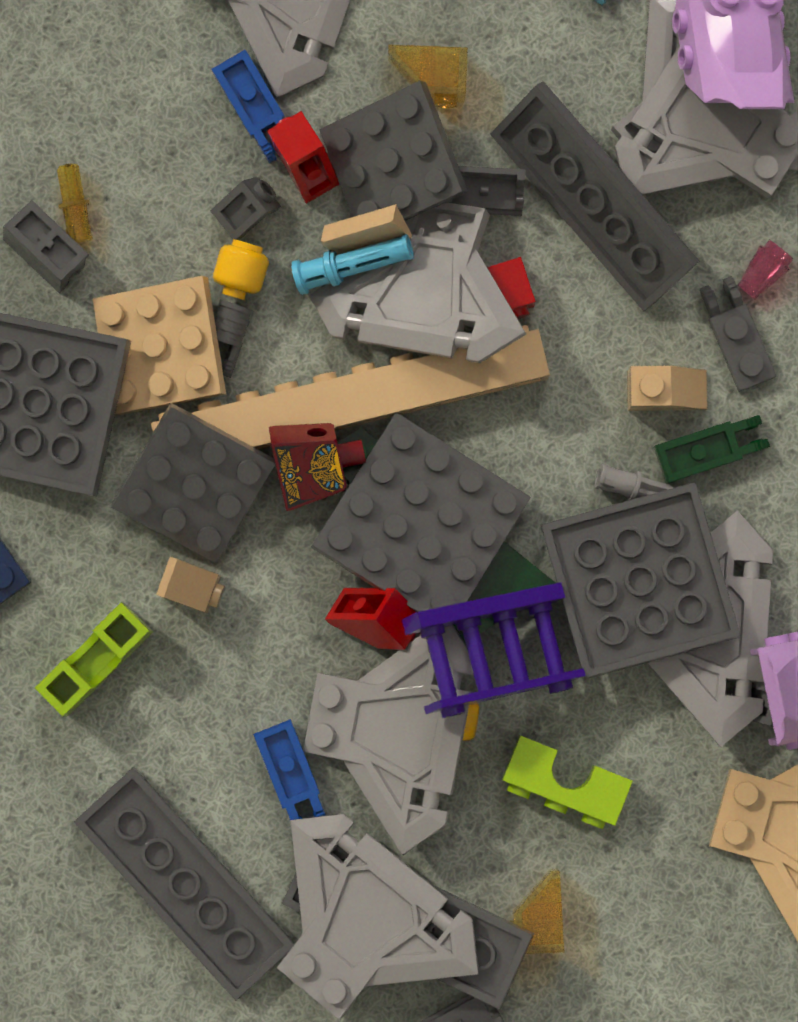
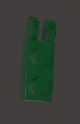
M760 415L732 424L728 421L655 445L654 450L665 483L669 484L742 460V456L769 448L768 439L762 438L739 447L735 436L737 432L749 431L763 424Z

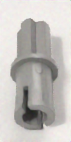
M606 464L600 465L594 484L596 489L626 496L628 501L675 488L672 485L644 478L641 471L636 470L632 473Z

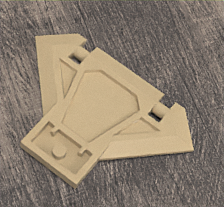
M798 764L770 780L730 769L709 846L750 858L798 942Z

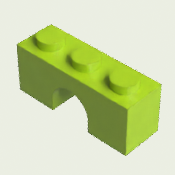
M121 602L92 630V635L67 659H63L35 687L62 717L69 716L153 633L125 603Z
M521 735L518 736L501 779L509 783L507 791L529 799L531 792L545 797L544 806L563 814L567 813L568 808L582 812L584 814L581 821L600 829H604L606 823L616 825L632 785V780L593 765L587 780L582 785L576 788H564L556 782L552 773L553 762L558 750Z

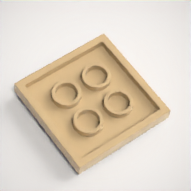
M202 275L93 298L98 333L125 338L131 341L115 416L169 406L170 403L179 404L226 394L208 277Z

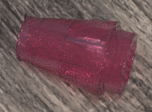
M769 239L764 246L759 245L737 286L756 300L760 294L790 270L788 266L794 259Z

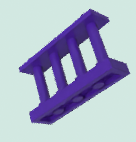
M559 582L419 611L402 619L406 635L420 632L422 639L427 640L441 700L424 706L425 713L430 714L440 711L442 718H447L465 713L464 706L501 697L548 687L550 694L572 689V681L586 676L584 668L565 672L554 632L550 611L553 610L552 603L565 598L562 583ZM528 610L529 615L534 616L549 676L529 679L514 619L518 618L516 612ZM493 617L494 624H499L514 684L496 688L493 687L478 628L482 625L481 619ZM457 625L458 631H463L478 692L457 696L442 634L446 633L444 627Z

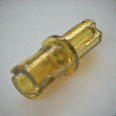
M73 163L61 165L58 167L57 173L63 203L58 206L59 209L63 210L66 233L77 243L86 242V240L91 241L93 236L87 205H90V201L84 199L79 166Z

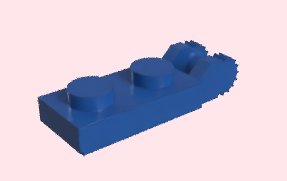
M243 50L211 70L251 139L255 138L265 158L271 163L277 159L276 152L271 143L265 138L263 132L276 126L285 116L246 50Z
M287 720L253 734L283 809L286 808L290 820L303 819L299 815L295 804L306 799L310 800L314 817L326 816L318 796L320 794L319 788L292 720Z

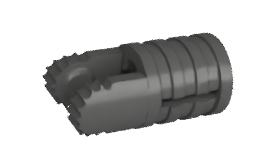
M220 299L218 304L220 307L216 312L215 325L217 339L230 344L227 355L222 363L223 376L231 378L243 344L242 339L246 334V327H248L250 316L253 315L254 311Z

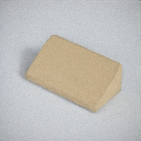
M395 204L325 225L321 241L324 247L331 252L335 251L338 255L398 238L405 234L411 239L412 234Z

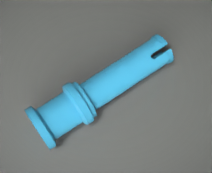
M405 234L398 238L338 255L335 251H326L323 253V257L306 262H301L299 259L292 262V274L299 293L305 295L309 293L310 289L331 283L332 286H338L344 281V277L401 261L414 259L413 247L409 236Z

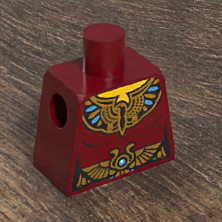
M318 423L269 427L272 451L286 511L297 509L344 491L347 485L343 468L366 463L362 439L338 444L334 424Z

